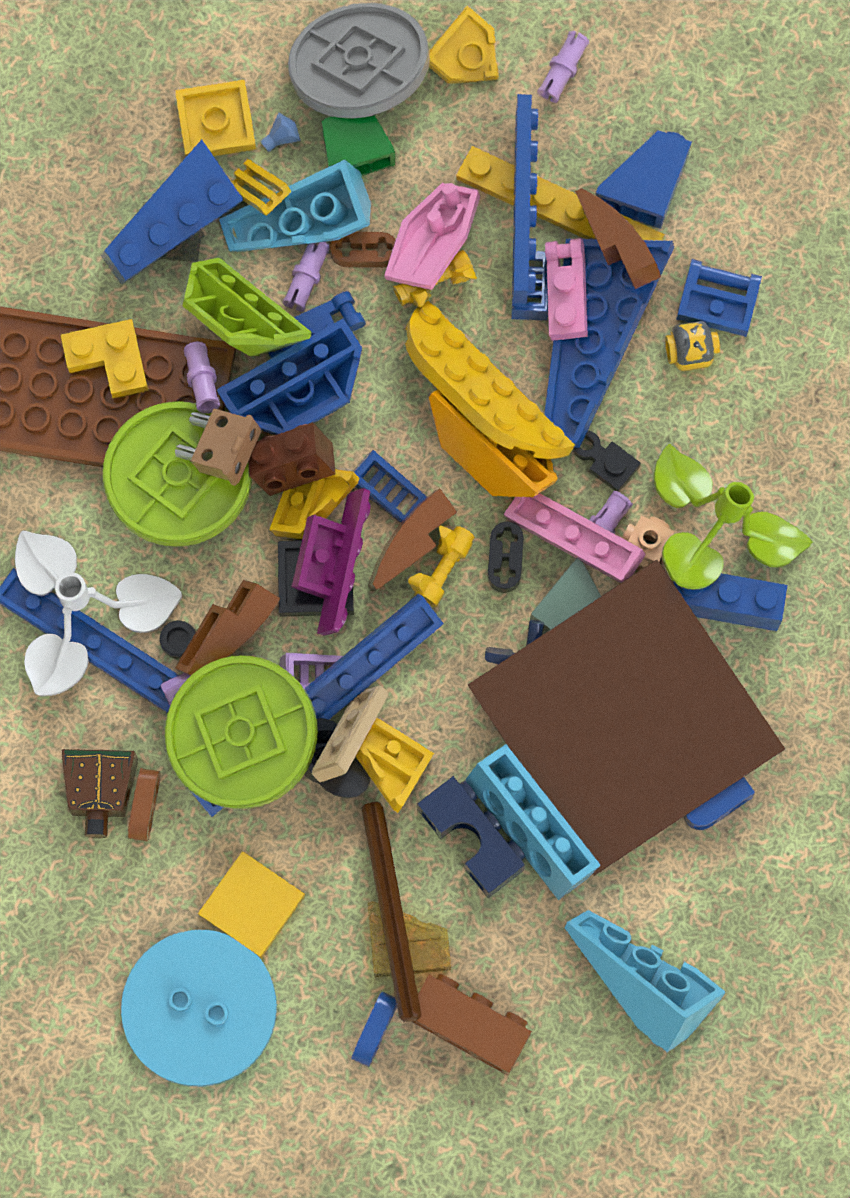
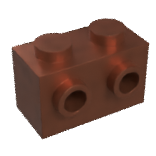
M313 422L299 425L292 430L274 436H267L257 441L248 461L249 476L269 496L336 474L333 443Z

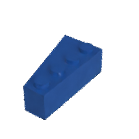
M202 139L103 251L101 257L122 285L242 202L243 198Z

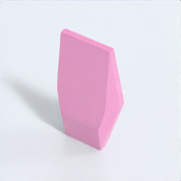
M441 183L402 220L384 275L385 279L432 290L468 238L480 200L479 191L455 186L453 183Z

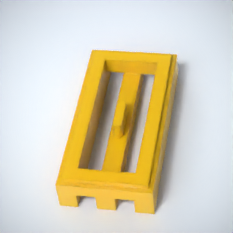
M247 159L243 163L246 169L242 171L238 168L233 173L236 179L230 181L244 202L267 216L290 194L291 190L285 182L250 159ZM252 176H256L257 178H259L260 180H262L263 182L277 190L278 193L276 194L275 192H273L272 190H270L269 188H267L266 186L252 178ZM247 184L268 198L269 201L267 203L263 202L242 188V186Z

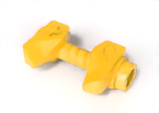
M464 250L457 252L435 285L449 278L453 285L477 279L472 263ZM402 283L393 286L394 293L402 306L409 303L422 307L425 301L432 296L429 289Z
M440 525L437 553L442 555V558L431 576L417 573L408 579L409 585L415 592L414 596L417 594L422 595L431 607H437L445 593L441 588L444 581H446L455 563L459 562L460 559H465L473 545L472 542L475 536L463 527L456 526L454 530Z

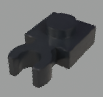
M587 431L585 438L593 444L592 449L583 450L581 447H574L573 453L581 460L593 461L594 463L589 468V472L611 489L619 492L638 470L641 462L613 441L605 449L601 446L598 435L592 431Z

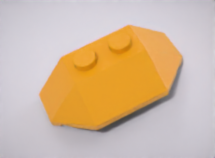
M438 389L431 393L429 401L440 446L492 496L535 497L555 484L558 477L553 470L551 459L535 458L532 456L534 451H524L515 446L512 450L503 447L478 430Z

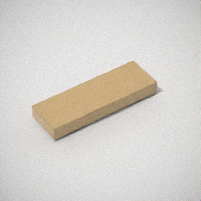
M381 685L364 690L347 706L311 774L319 782L347 773L389 695Z

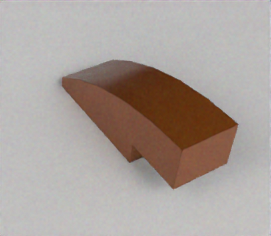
M583 188L576 190L577 197L607 264L610 265L622 259L635 289L661 278L656 261L634 227L617 210L599 197Z
M440 488L433 491L420 502L399 524L387 541L374 566L368 583V587L372 592L381 588L436 547V544L428 534L457 513Z
M243 580L227 608L212 604L175 669L191 676L203 666L233 654L265 622L280 598L257 583Z

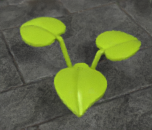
M668 444L660 454L654 469V485L659 496L667 504L675 508H683L691 502L694 507H700L717 500L715 503V513L718 520L703 542L691 533L681 532L669 537L664 544L662 550L663 563L671 580L675 581L677 585L692 590L702 589L710 586L719 578L724 566L723 557L718 551L708 546L724 523H736L742 517V533L749 537L747 549L757 561L766 566L778 568L788 565L813 543L800 529L768 512H755L751 514L753 511L751 505L754 501V495L746 484L732 482L726 489L720 487L716 493L711 494L713 487L712 478L700 463L682 454L671 444Z

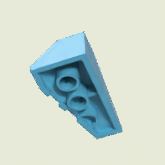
M589 910L568 921L564 927L636 1027L647 1035L655 1045L660 1046L666 1052H669L688 1039L725 994L722 988L697 968L684 962L679 970L660 959L664 950L653 944L650 949L631 944V935L627 930Z

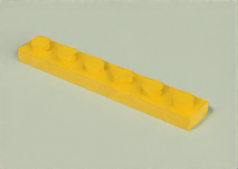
M471 146L456 174V180L514 206V165ZM537 176L536 195H530V205L537 206V217L584 239H596L577 194ZM622 215L643 240L663 241L665 234Z

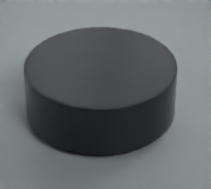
M181 620L172 621L165 625L159 638L164 653L171 658L180 659L195 635V629L189 623Z

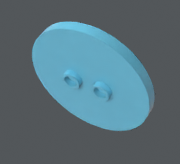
M211 930L184 931L159 941L148 949L136 962L123 990L121 1002L122 1024L132 1050L142 1063L155 1074L170 1082L186 1086L202 1087L220 1084L231 1080L247 1070L260 1057L268 1045L277 1016L275 988L266 966L257 954L231 936Z

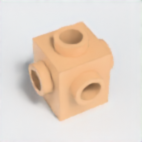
M641 515L636 526L629 524L622 537L624 540L641 548L646 554L636 569L637 571L642 570L655 560L664 565L662 550L666 541L674 535L675 531L669 529L670 526L659 518L650 517L648 519ZM643 538L653 542L654 544L645 543Z

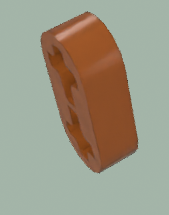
M354 232L339 240L331 241V258L337 265L342 267H387L396 239L391 234L385 232ZM347 242L350 243L352 249L362 250H351L349 256L345 257L342 256L341 250L336 249H341L343 243ZM379 243H386V248L392 250L386 251L385 256L380 257L376 250L366 249H377Z
M143 768L139 771L129 820L128 839L149 841L161 780L160 771Z

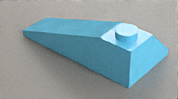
M343 160L288 186L291 190L290 194L267 216L248 205L219 219L229 251H251L339 240L370 225L371 202L361 173L346 160ZM266 197L263 198V199H260V200H262V201L265 202V203H267V202L269 201V199L266 198ZM233 227H234V230H235V233H236L237 238H235L234 235H233V231H232Z

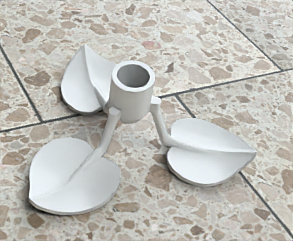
M21 531L16 545L15 565L22 586L30 593L38 596L47 595L55 588L60 603L64 607L62 610L64 614L63 639L55 634H45L33 640L26 650L25 670L34 693L38 696L60 694L72 688L85 674L89 660L88 652L82 644L70 642L72 611L83 609L91 597L114 609L120 608L119 618L127 629L137 633H148L160 628L169 619L182 599L181 591L175 585L160 577L136 574L128 576L118 583L116 594L119 601H113L97 592L94 587L87 588L84 579L79 574L74 573L77 567V556L75 550L67 541L55 536Z

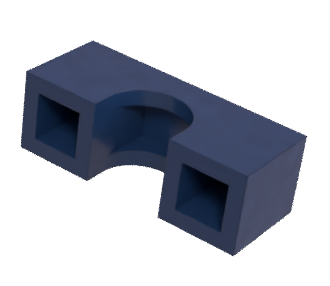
M452 776L417 803V810L440 839L456 829L470 830L478 837L480 849L474 857L465 863L464 869L489 899L524 871L525 864L522 860L526 857L512 839L507 843L498 830L502 827L495 816L489 810L483 813L474 801L478 797L466 781L459 783Z

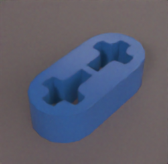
M383 991L380 993L351 1057L352 1060L370 1067L397 1008L394 996Z

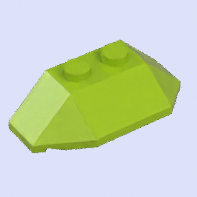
M221 258L192 263L182 306L230 346L249 356H259L310 339L312 332Z

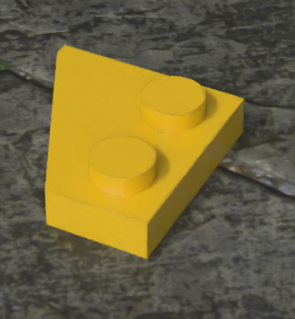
M335 469V475L283 491L269 530L275 536L302 540L307 517L316 515L326 519L358 484L360 478L353 471Z
M376 717L356 754V758L391 808L399 813L434 753Z

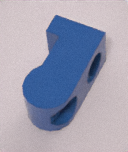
M743 777L685 815L684 819L693 829H708L751 800L755 791Z

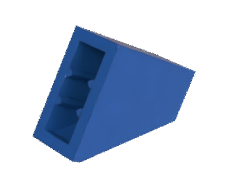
M658 130L598 186L595 196L605 201L620 214L661 229L689 157L692 142L686 140L679 133H665Z

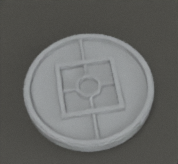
M358 3L334 9L312 21L296 38L289 54L288 69L293 88L306 105L328 116L361 118L387 111L413 94L427 73L430 52L424 30L411 15L396 7L385 4Z

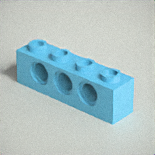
M506 744L480 761L465 779L485 807L495 816L510 839L520 847L527 861L558 900L587 880L601 866Z

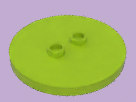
M166 402L140 411L126 421L117 431L105 455L103 484L113 512L132 533L155 544L175 547L189 546L215 537L229 527L238 517L250 493L252 478L249 476L248 463L239 483L233 486L228 480L199 472L191 461L175 456V449H177L176 447L179 444L196 449L205 429L193 425L189 421L191 413H200L197 410L196 403ZM201 413V414H205V415L211 416V413Z
M254 656L222 658L203 666L193 673L183 683L173 698L165 724L166 750L169 761L178 778L190 791L212 804L230 809L260 807L288 793L307 771L317 743L316 714L304 687L281 666Z

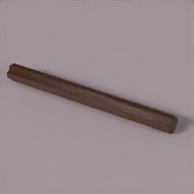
M374 801L362 806L363 820L398 1015L403 1022H411L420 1019L422 1014L384 807L380 802Z

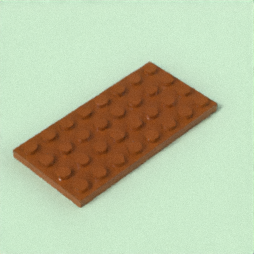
M0 306V451L103 467L110 442L117 431L131 417L144 409L161 403L177 401L196 403L193 388L187 382L189 369L184 354L186 345L192 342H203L206 344L210 366L214 368L217 380L214 383L216 390L231 381L237 349L224 341L134 327L149 391L113 399L105 365L69 373L61 340L62 334L110 323ZM216 391L220 403L218 410L225 411V405Z

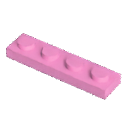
M540 493L535 497H515L504 513V516L510 522L515 523L620 583L634 574L646 555L641 548Z

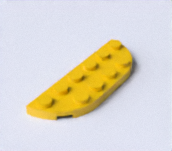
M427 301L422 307H417L405 327L408 338L405 346L411 360L419 371L478 430L507 449L512 450L515 446L524 451H534L532 456L535 458L556 459L568 456L571 453L575 444L564 434L562 429L554 425L539 410V407L514 385L511 379L498 370L490 362V359L481 353L466 338L465 334L457 329L441 313L439 308Z

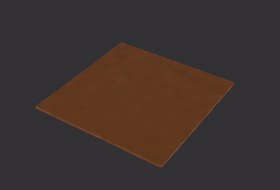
M655 560L468 684V687L507 746L601 865L593 873V876L785 750L775 732L658 560Z

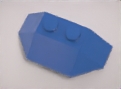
M344 318L312 335L310 339L294 345L218 388L216 391L229 413L243 417L251 415L260 426L261 431L277 435L292 430L299 425L315 423L350 403L362 346Z

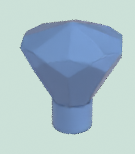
M278 113L270 133L261 140V143L270 152L278 145L301 141L296 123L283 114Z

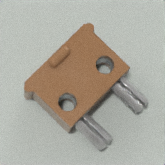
M215 408L211 416L198 412L191 413L190 423L205 429L196 449L179 444L176 447L177 449H175V456L191 461L201 473L228 480L233 486L237 485L261 433L260 426L251 415L243 417Z

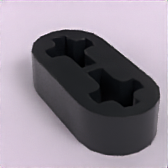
M509 521L497 524L490 536L488 582L494 590L501 593L511 592L516 589L520 583L522 572L523 532L518 525ZM504 531L511 532V537L517 539V541L511 542L510 553H502L503 543L500 540H496V537L500 538L503 536ZM502 561H509L508 571L511 574H515V577H509L508 583H500V577L494 576V573L501 571Z

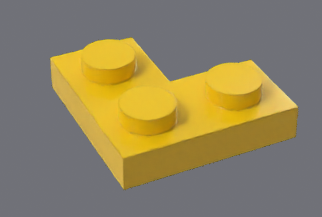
M132 319L61 335L69 373L105 365L113 399L149 391Z

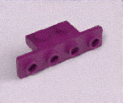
M365 488L347 495L341 524L316 515L307 517L291 588L324 598L317 634L323 636L339 632L347 618V609L345 608L347 596L355 582L354 564L356 557L362 549L363 539L361 532L363 523L368 518L371 508L368 502L370 490Z

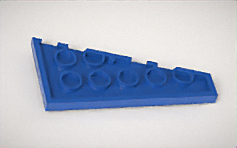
M566 239V244L570 243L571 239ZM583 239L588 337L553 341L544 413L554 425L562 429L564 434L575 444V448H580L659 279H656L635 289L622 259L608 265L597 239ZM643 240L662 275L675 247L673 241ZM564 258L563 266L572 265V258Z

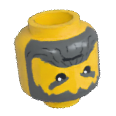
M704 321L675 325L671 329L670 335L665 336L669 364H675L680 371L709 367L713 363L714 354L720 353V341L717 331L711 332L709 326Z

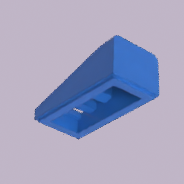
M536 251V258L534 260L543 261L542 267L529 266V271L542 274V279H536L535 285L542 286L541 291L535 290V294L528 293V298H541V303L527 302L526 307L512 306L511 319L547 321L548 283L545 251Z
M374 450L370 451L353 471L360 478L355 488L358 490L361 488L370 490L369 499L400 523L427 497ZM374 465L379 470L367 483L363 477ZM384 475L390 478L388 483L380 492L376 491L374 487ZM398 484L402 489L389 502L385 497ZM410 493L414 497L413 500L415 498L417 500L404 515L396 507Z

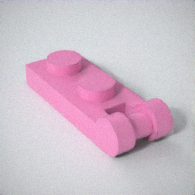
M571 239L570 243L558 244L557 241L546 242L549 336L552 341L588 337L583 239ZM572 258V265L560 267V259Z

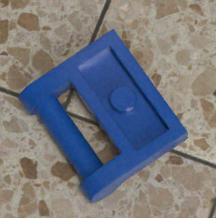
M692 259L676 320L688 323L704 321L709 328L747 337L762 276L751 274V277L704 266L702 261ZM700 279L747 291L746 296L698 285L697 280Z

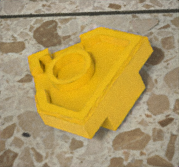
M467 5L429 50V68L448 84L498 80L499 73L498 64H496L494 28Z

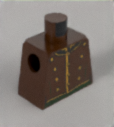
M62 749L69 812L72 816H85V837L107 838L108 818L126 817L138 765V757L135 751Z

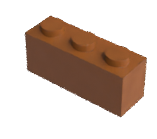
M439 973L437 978L429 974L418 993L421 1018L411 1022L509 1076L532 1031L525 1028L528 1022L507 1011L505 1016L491 1009L494 1003L480 994L473 992L472 996L469 997L458 991L457 989L460 984Z

